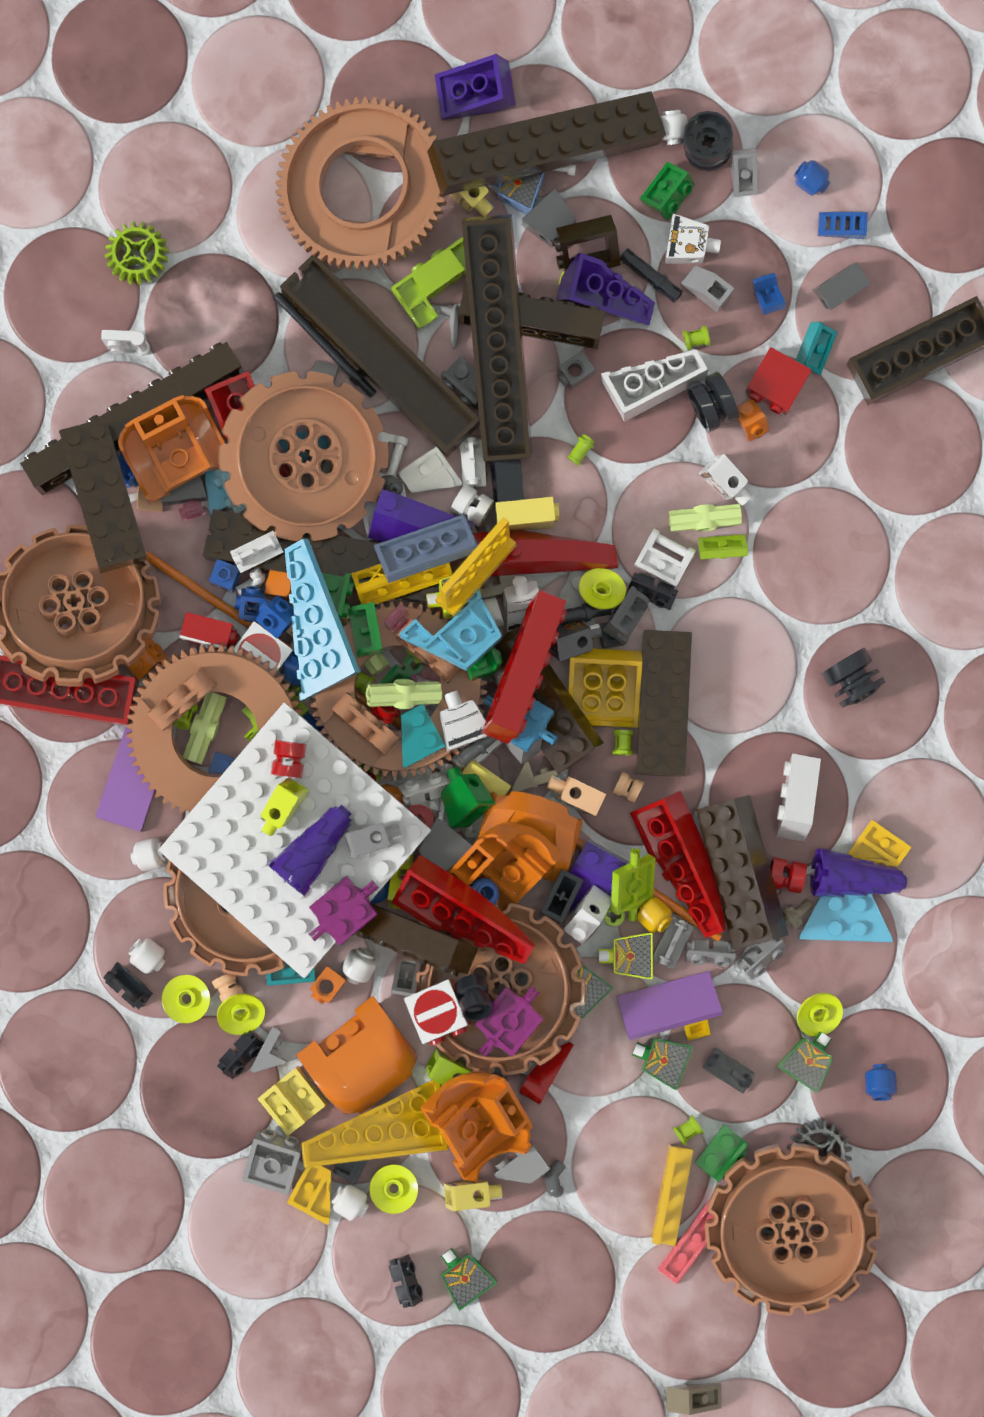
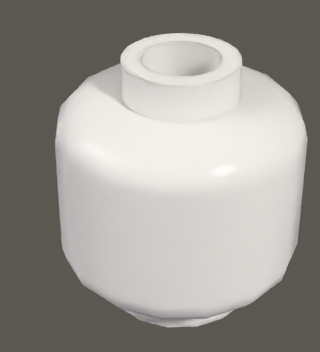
M681 110L662 112L660 117L666 132V136L662 140H667V145L681 144L684 129L688 123L687 116L682 114Z
M155 837L138 841L131 852L132 863L137 865L142 871L161 868L168 859L158 851L164 842Z
M150 938L138 939L128 952L130 963L145 974H149L153 970L158 972L165 963L163 959L164 949Z
M362 947L350 950L342 965V972L346 975L345 979L355 985H358L359 982H368L377 966L374 953Z
M347 1184L344 1187L340 1186L331 1200V1203L334 1204L333 1210L350 1221L356 1219L357 1216L362 1218L369 1207L366 1204V1193L351 1184Z

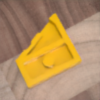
M871 819L847 854L855 858L871 860L876 864L880 863L898 867L912 847Z
M325 1166L306 1167L287 1203L328 1225L330 1222L332 1170Z

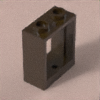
M611 215L556 228L557 238L553 240L556 252L560 254L556 256L558 269H563L564 273L575 259V257L569 258L568 246L605 238L606 250L585 255L602 260L607 264L608 268L621 265L617 229Z

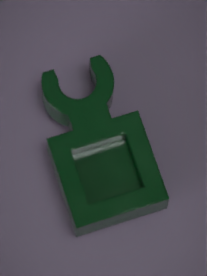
M410 654L405 657L401 668L395 664L379 682L387 684L394 683L397 679L413 680L411 676L420 673L424 666L418 662L414 667H411V663L415 658Z

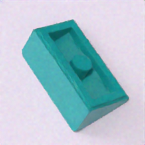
M811 322L795 361L810 368L812 373L821 375L838 332L821 322Z

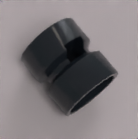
M478 974L467 975L456 982L455 990L460 1001L462 1016L465 1020L479 1021L492 1014L493 1005L488 994L486 979Z

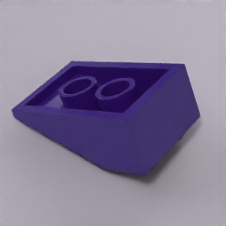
M498 54L435 74L441 119L443 120L495 113L516 106L509 61Z
M588 839L569 872L583 879L569 911L577 905L593 885L612 897L613 871L629 864V861ZM590 905V910L594 913L596 906Z

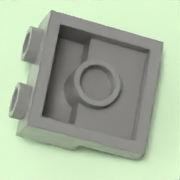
M263 1129L262 1132L257 1131L242 1181L289 1195L302 1153V1144L299 1143L297 1138L287 1136L285 1139L277 1137L276 1133L269 1129Z

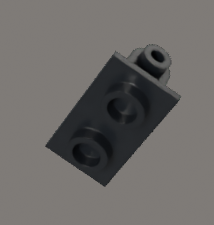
M634 572L627 591L634 586L636 590L648 597L650 602L654 603L657 607L670 610L678 590H675L674 586L659 581L657 587L652 586L654 578L641 572L639 574Z
M118 961L111 971H108L103 977L106 980L105 983L116 993H119L122 989L125 991L121 997L132 1008L136 1007L139 1010L141 1007H144L153 995V992L146 985L142 984Z
M251 1030L247 1033L244 1032L234 1043L239 1051L235 1053L230 1048L218 1060L220 1063L217 1067L223 1071L224 1075L234 1079L235 1076L240 1075L244 1071L245 1065L252 1058L258 1056L264 1042L258 1039Z
M716 1047L702 1067L742 1094L746 1088H749L756 1074Z
M407 1254L400 1259L389 1260L390 1265L388 1268L393 1283L402 1282V1285L395 1287L399 1304H402L403 1308H407L423 1301V1291L417 1282L415 1265L410 1259V1255Z

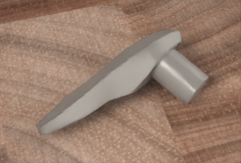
M457 303L453 307L441 305L439 314L450 316L449 326L453 349L456 347L459 329L460 308Z

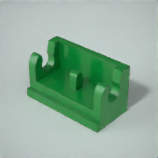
M374 602L350 607L349 615L357 658L383 653Z

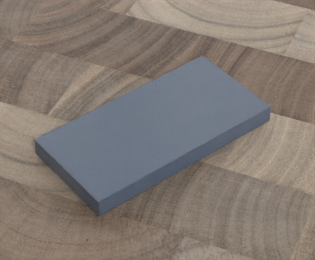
M461 515L376 544L374 548L387 581L390 583L466 557L476 549L478 544L465 515Z

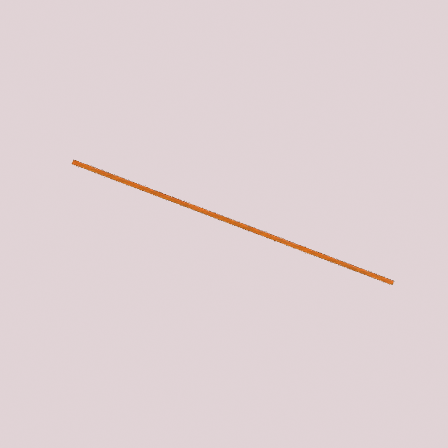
M148 551L146 553L147 561L246 628L249 629L253 622L239 619L238 610ZM278 638L281 642H283L284 644H286L288 647L290 646L289 644H287L286 642H284L283 640H281L280 638ZM355 689L356 700L372 711L373 707H369L367 704L366 695H362L360 691ZM394 717L391 724L402 731L401 719ZM508 791L505 796H509L511 792ZM578 838L576 847L582 851L586 842ZM654 888L653 897L659 898L674 913L699 929L687 909ZM718 933L710 937H712L716 941H719L723 933Z

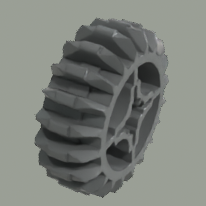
M814 1119L812 1121V1128H810L807 1122H804L803 1126L806 1130L803 1132L797 1127L795 1130L800 1134L797 1138L794 1135L789 1137L795 1143L802 1144L805 1142L807 1145L812 1143L820 1149L824 1147V1157L830 1152L833 1144L836 1142L838 1157L847 1161L852 1160L851 1156L845 1155V1152L852 1151V1147H844V1144L850 1141L849 1138L844 1137L840 1139L844 1130L839 1129L837 1132H834L837 1126L835 1123H832L827 1128V1120H822L821 1127H819L818 1121ZM814 1133H827L830 1135L827 1140L825 1139L821 1143L814 1142L809 1136ZM787 1144L786 1147L790 1149L791 1144Z

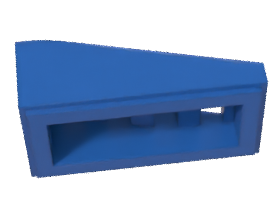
M819 212L818 236L865 239L867 235L868 212ZM826 219H831L830 230H826ZM836 219L840 220V230H835ZM846 220H850L849 230H845ZM855 221H859V230H855Z

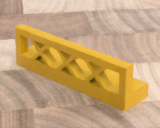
M449 562L388 583L385 574H383L384 571L381 564L351 573L361 605L374 602L375 605L438 584L439 580L453 575ZM371 577L369 581L359 583L360 579Z
M669 1144L651 1238L653 1244L660 1245L662 1243L676 1246L693 1149Z

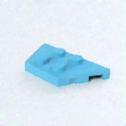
M872 894L867 896L819 897L816 906L799 935V939L893 942V938Z

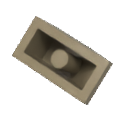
M720 1383L679 1384L667 1387V1412L692 1415L722 1408Z

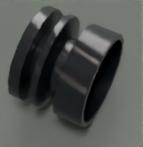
M704 111L690 118L683 134L684 151L687 160L692 166L704 171L717 170L728 162L733 149V131L726 117L718 112ZM708 142L712 147L708 148L704 143Z
M865 647L821 673L829 687L841 684L842 688L835 693V697L837 698L844 693L847 694L848 698L839 703L842 708L861 702L876 693L880 686L885 683L883 677L875 682L871 680L872 676L879 673L878 669L869 672L865 670V667L873 661Z

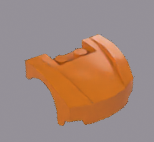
M512 791L509 796L491 793L490 795L495 805L485 812L476 841L490 828L501 823L514 822L532 827L563 852L559 860L549 868L542 879L556 882L562 869L568 872L581 831L582 819H576L569 815L567 807L541 796Z

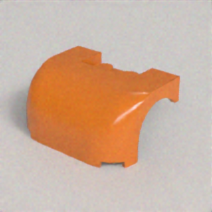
M181 395L131 420L124 425L125 427L120 433L118 440L119 448L149 505L171 494V490L210 470L215 471L219 469V445L225 444L205 402L201 398Z
M506 822L486 831L457 861L449 873L467 885H470L475 879L487 878L492 880L499 889V898L496 903H499L501 910L505 911L509 903L517 904L549 868L559 860L563 852L534 828L520 823Z
M374 996L354 1010L356 1015L323 1041L318 1043L314 1040L296 1054L322 1093L343 1114L357 1112L361 1114L371 1108L413 1074L412 1069L416 1064V1058H418L415 1049L397 1029Z
M469 1072L452 1078L444 1083L421 1107L430 1125L439 1129L456 1159L453 1161V1164L463 1180L476 1183L479 1180V1173L482 1167L495 1156L506 1152L526 1155L532 1146L529 1143L530 1129L533 1128L530 1119L505 1078L495 1074Z

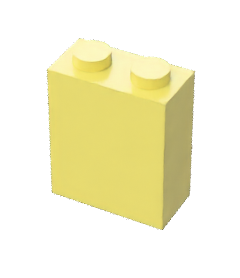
M553 497L496 502L497 523L504 517L509 521V530L528 531L555 528V521H559L560 517L559 505L554 503Z

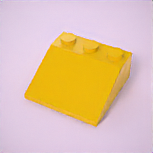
M593 648L589 652L570 658L568 692L591 725L638 728L643 662L642 651Z

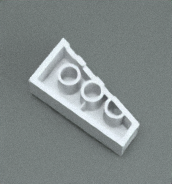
M696 349L668 356L666 359L648 361L643 365L628 366L611 373L610 371L601 373L604 387L625 422L686 390L687 385L697 380L702 382L708 376V369Z

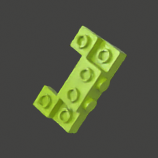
M463 237L443 250L441 248L431 255L432 259L425 264L420 262L414 266L411 274L391 287L392 293L403 306L406 314L418 330H421L438 318V314L428 301L466 275Z

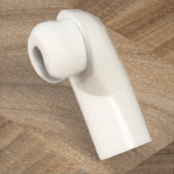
M255 568L250 571L251 579L236 586L240 596L242 588L247 589L248 586L259 587L265 581V574L262 573L261 569Z

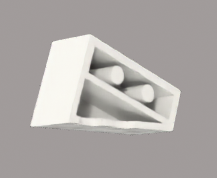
M792 754L790 761H785L783 775L786 776V782L782 783L780 797L783 800L782 805H779L777 819L779 823L776 837L805 842L813 823L820 758Z

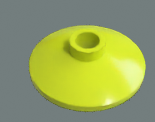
M596 568L587 571L581 577L579 592L587 604L605 610L615 608L622 603L626 595V586L623 579L617 573L604 568Z
M181 975L173 978L165 986L162 993V1005L166 1014L174 1021L192 1023L202 1018L207 1012L210 1005V993L206 984L201 979L192 975ZM185 994L191 996V1002L188 1004L183 1001Z
M245 993L227 998L217 1011L219 1026L225 1032L233 1035H242L249 1030L254 1031L260 1026L265 1016V1009L261 1000L254 995Z
M830 993L812 995L802 1003L798 1010L797 1023L799 1028L808 1036L816 1037L819 1032L827 1035L839 1025L842 1019V1004L836 996Z
M395 1164L384 1166L374 1174L370 1182L371 1199L376 1207L383 1212L390 1214L404 1212L413 1205L417 1198V1180L413 1173L404 1166ZM397 1184L399 1187L398 1192H391L390 1185Z

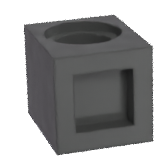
M580 351L559 365V374L557 376L564 387L568 385L573 390L595 375V368L584 352ZM571 367H578L581 370V374L573 377L569 374L568 370Z

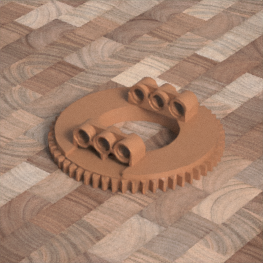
M355 97L353 104H350L348 99H345L344 106H341L337 101L334 110L328 105L326 114L318 110V119L311 115V124L303 122L305 130L297 128L296 131L299 137L291 136L294 144H286L285 147L289 153H282L281 155L286 161L279 162L278 164L283 170L276 173L281 178L275 182L280 187L275 192L278 197H281L276 201L279 206H282L278 210L281 215H284L282 217L285 224L288 223L286 225L289 232L293 231L291 236L294 239H298L297 243L300 246L304 245L303 249L307 253L311 251V255L319 256V260L323 263L328 259L327 262L330 266H333L336 262L339 269H342L344 264H346L348 270H351L353 265H355L356 269L361 271L362 265H365V268L370 270L372 264L377 269H380L381 262H384L386 266H389L390 260H394L397 263L399 256L407 257V251L415 252V245L421 247L422 243L420 240L422 238H429L427 232H434L435 230L432 226L433 223L440 222L437 215H443L444 213L440 207L447 204L445 199H443L445 196H441L427 153L433 141L438 140L437 136H432L434 134L431 127L427 128L428 125L425 121L420 122L421 118L418 114L413 116L411 109L405 112V107L402 104L397 108L394 101L388 106V102L384 98L379 104L376 97H373L371 103H369L367 97L363 98L362 103ZM341 154L366 155L374 158L388 157L399 161L403 173V187L398 201L387 214L372 222L341 220L329 211L323 195L324 179L331 164Z
M392 601L388 608H385L384 604L380 603V609L376 610L383 651L394 648L408 649L440 678L442 700L438 703L430 718L445 744L439 714L441 711L449 709L444 695L458 690L462 703L473 700L481 714L484 715V710L479 707L484 705V699L480 697L486 696L487 691L480 688L486 686L487 681L480 679L470 681L466 670L403 640L399 636V633L414 619L434 636L449 621V619L445 618L440 619V611L432 615V608H428L423 612L422 604H419L417 609H415L412 602L409 603L408 607H404L403 601H400L398 607H395ZM345 618L346 626L343 629L359 670H361L365 663L374 655L357 658L351 621ZM359 673L310 698L316 700V702L310 704L311 709H318L312 714L313 718H321L316 723V726L324 727L320 733L323 736L329 735L327 740L331 743L334 742V746L341 749V752L345 755H348L350 760H355L357 766L361 767L364 765L365 773H368L372 768L374 776H377L382 771L383 778H387L389 772H392L393 779H396L398 773L401 772L403 779H406L407 773L411 772L413 778H415L417 770H420L423 775H426V767L434 772V764L437 763L442 768L444 767L443 759L451 762L450 754H459L458 748L447 752L445 747L404 769L402 763V731H392L383 721L379 720L356 700L355 685Z
M214 643L210 645L209 650L205 648L204 644H201L199 652L192 646L190 654L183 649L181 650V658L174 653L172 661L165 658L163 661L164 666L158 664L155 667L157 672L151 670L149 672L151 679L144 678L142 681L146 687L139 686L137 689L141 695H134L133 700L138 704L130 705V709L134 713H129L127 718L133 722H129L126 725V728L132 730L127 733L126 737L132 739L127 746L134 748L129 754L130 757H136L133 766H140L137 774H144L145 777L142 782H149L151 784L148 790L155 789L157 791L156 798L162 795L164 797L162 803L165 804L170 801L172 809L176 806L180 807V813H183L185 810H188L190 813L223 774L204 772L189 764L180 754L174 739V722L209 692H221L232 695L242 701L252 712L257 723L258 732L284 702L298 714H301L303 711L302 708H295L300 700L291 699L296 693L295 690L287 691L291 683L281 682L285 675L275 676L278 668L274 667L269 670L270 661L261 664L262 656L260 655L252 659L253 651H250L245 656L242 647L235 653L234 645H231L229 650L225 651L224 644H221L219 649L216 650Z

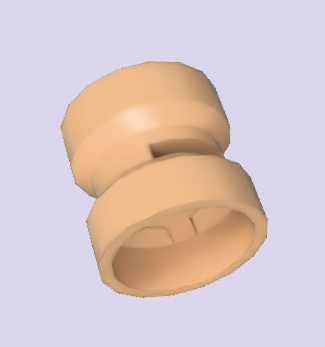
M622 772L613 794L623 795L627 797L628 801L635 803L644 781L634 780L630 778L629 774Z
M225 974L212 981L214 988L220 992L219 998L222 1003L233 995L244 993L242 987L237 985L235 981L236 975Z

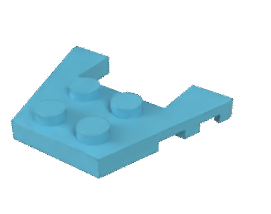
M479 590L467 602L468 605L434 636L416 619L399 633L403 640L466 671L502 639V635L489 610H487Z

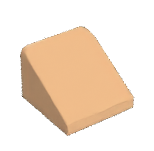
M138 485V511L163 512L161 499L149 505Z

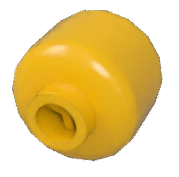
M653 897L638 908L637 921L651 933H662L673 920L671 917L672 910L659 898Z

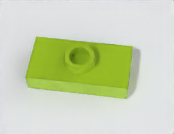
M745 534L698 538L700 559H725L728 557L748 556Z

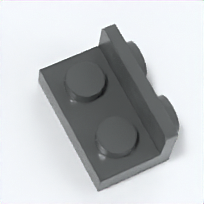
M460 356L447 371L444 370L441 373L442 382L451 391L455 390L460 395L459 399L468 408L472 406L476 410L478 408L475 369Z

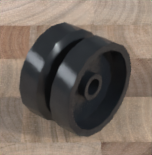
M716 371L706 376L705 385L698 380L687 385L686 389L691 405L706 432L710 433L718 429L721 423L720 418L727 424L739 419L736 402L726 381L719 372Z

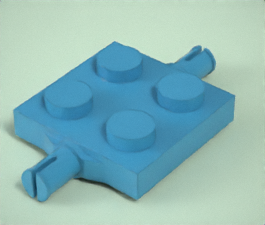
M488 695L483 704L491 707L494 698ZM535 700L531 711H527L524 717L527 720V724L523 733H520L517 739L513 738L510 743L527 753L540 738L554 745L558 736L546 730L548 722L554 715V711Z

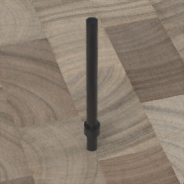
M281 292L275 294L273 299L350 377L349 380L372 398L377 391L365 380L366 376L360 370H356Z

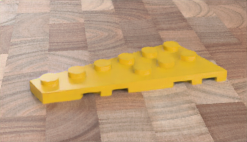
M431 1080L301 1143L304 1168L448 1150L447 1143L439 1129L430 1125L421 1110L423 1104L440 1088V1083Z

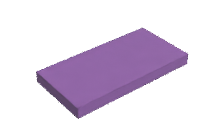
M125 727L95 817L142 832L156 790H148L151 784L149 782H142L145 777L144 774H137L140 766H133L136 757H130L129 754L134 748L127 746L132 739L126 737L127 733L132 730Z
M709 971L617 996L629 1041L723 1015Z

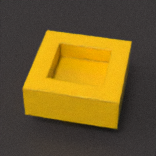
M708 1019L684 1026L687 1041L711 1035Z

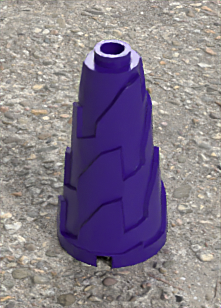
M343 805L330 807L317 822L294 839L276 858L271 859L267 866L305 897L333 854L338 842L351 826L350 822L352 820L349 817L352 813Z
M818 848L812 860L811 869L815 870L814 875H810V888L813 896L845 897V895L900 893L907 886V876L903 874V871L890 866L876 864L871 860L855 858L846 853Z

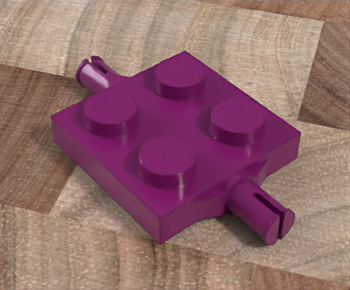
M349 876L344 877L309 907L320 924L309 933L310 937L316 941L326 932L333 937L339 946L345 943L378 915L368 898L379 889L378 885H375L376 883L372 880L361 889L352 882Z
M532 986L527 994L521 997L508 987H505L492 1003V1014L476 1022L475 1025L484 1032L488 1039L479 1050L480 1053H484L485 1057H488L495 1046L503 1049L513 1057L542 1023L544 1018L531 1005L540 994L536 988Z

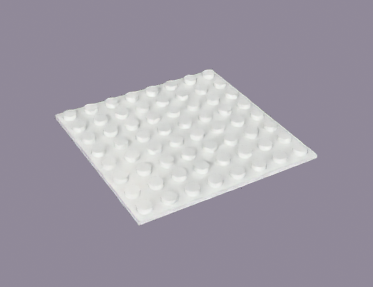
M284 702L158 851L298 974L305 978L336 942L326 932L316 941L310 937L309 933L320 924L309 907L346 876H349L352 882L361 889L372 880L376 883L375 885H378L379 889L368 897L371 902L431 832V829ZM278 740L307 744L305 758L301 759V763L304 765L302 778H291L310 791L289 824L281 829L278 828L273 836H269L260 829L265 821L260 814L276 786L289 778L271 775L272 761L276 759V756L273 754L274 742ZM284 758L283 765L292 766L293 759ZM343 805L352 813L349 817L352 820L350 822L351 826L345 834L382 822L384 827L396 823L399 824L402 833L401 838L389 841V847L351 858L345 836L343 835L305 897L267 866L271 859L276 858L294 839L317 822L330 807ZM379 833L370 835V839L373 843L381 840V836Z

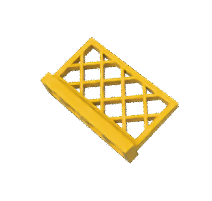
M503 517L441 587L440 595L435 601L452 616L455 617L516 547V542L510 538L509 521Z

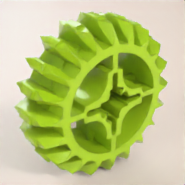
M132 221L131 228L123 224L124 231L120 232L119 229H115L114 232L117 237L109 236L108 239L113 244L105 245L106 250L109 251L105 254V258L110 260L107 266L109 269L114 268L112 271L114 276L120 274V281L123 282L128 278L129 285H133L135 279H137L138 285H142V279L144 278L148 283H151L150 276L152 274L156 278L159 277L157 269L165 270L164 265L161 263L168 262V257L165 254L169 253V249L164 247L167 242L165 238H161L162 234L160 231L154 232L155 228L153 225L148 226L146 229L145 222H141L139 227H137L135 221ZM134 237L147 238L146 240L142 239L139 242H133L130 240ZM124 244L127 252L123 256L124 259L119 263V251ZM155 245V256L150 263L147 259V254L151 250L150 247ZM131 247L134 250H138V252L140 251L143 260L139 256H134ZM137 264L144 267L140 270L127 269L128 267L131 268L132 266Z

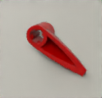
M567 1042L561 1045V1051L543 1065L537 1064L528 1075L519 1093L540 1105L574 1044Z

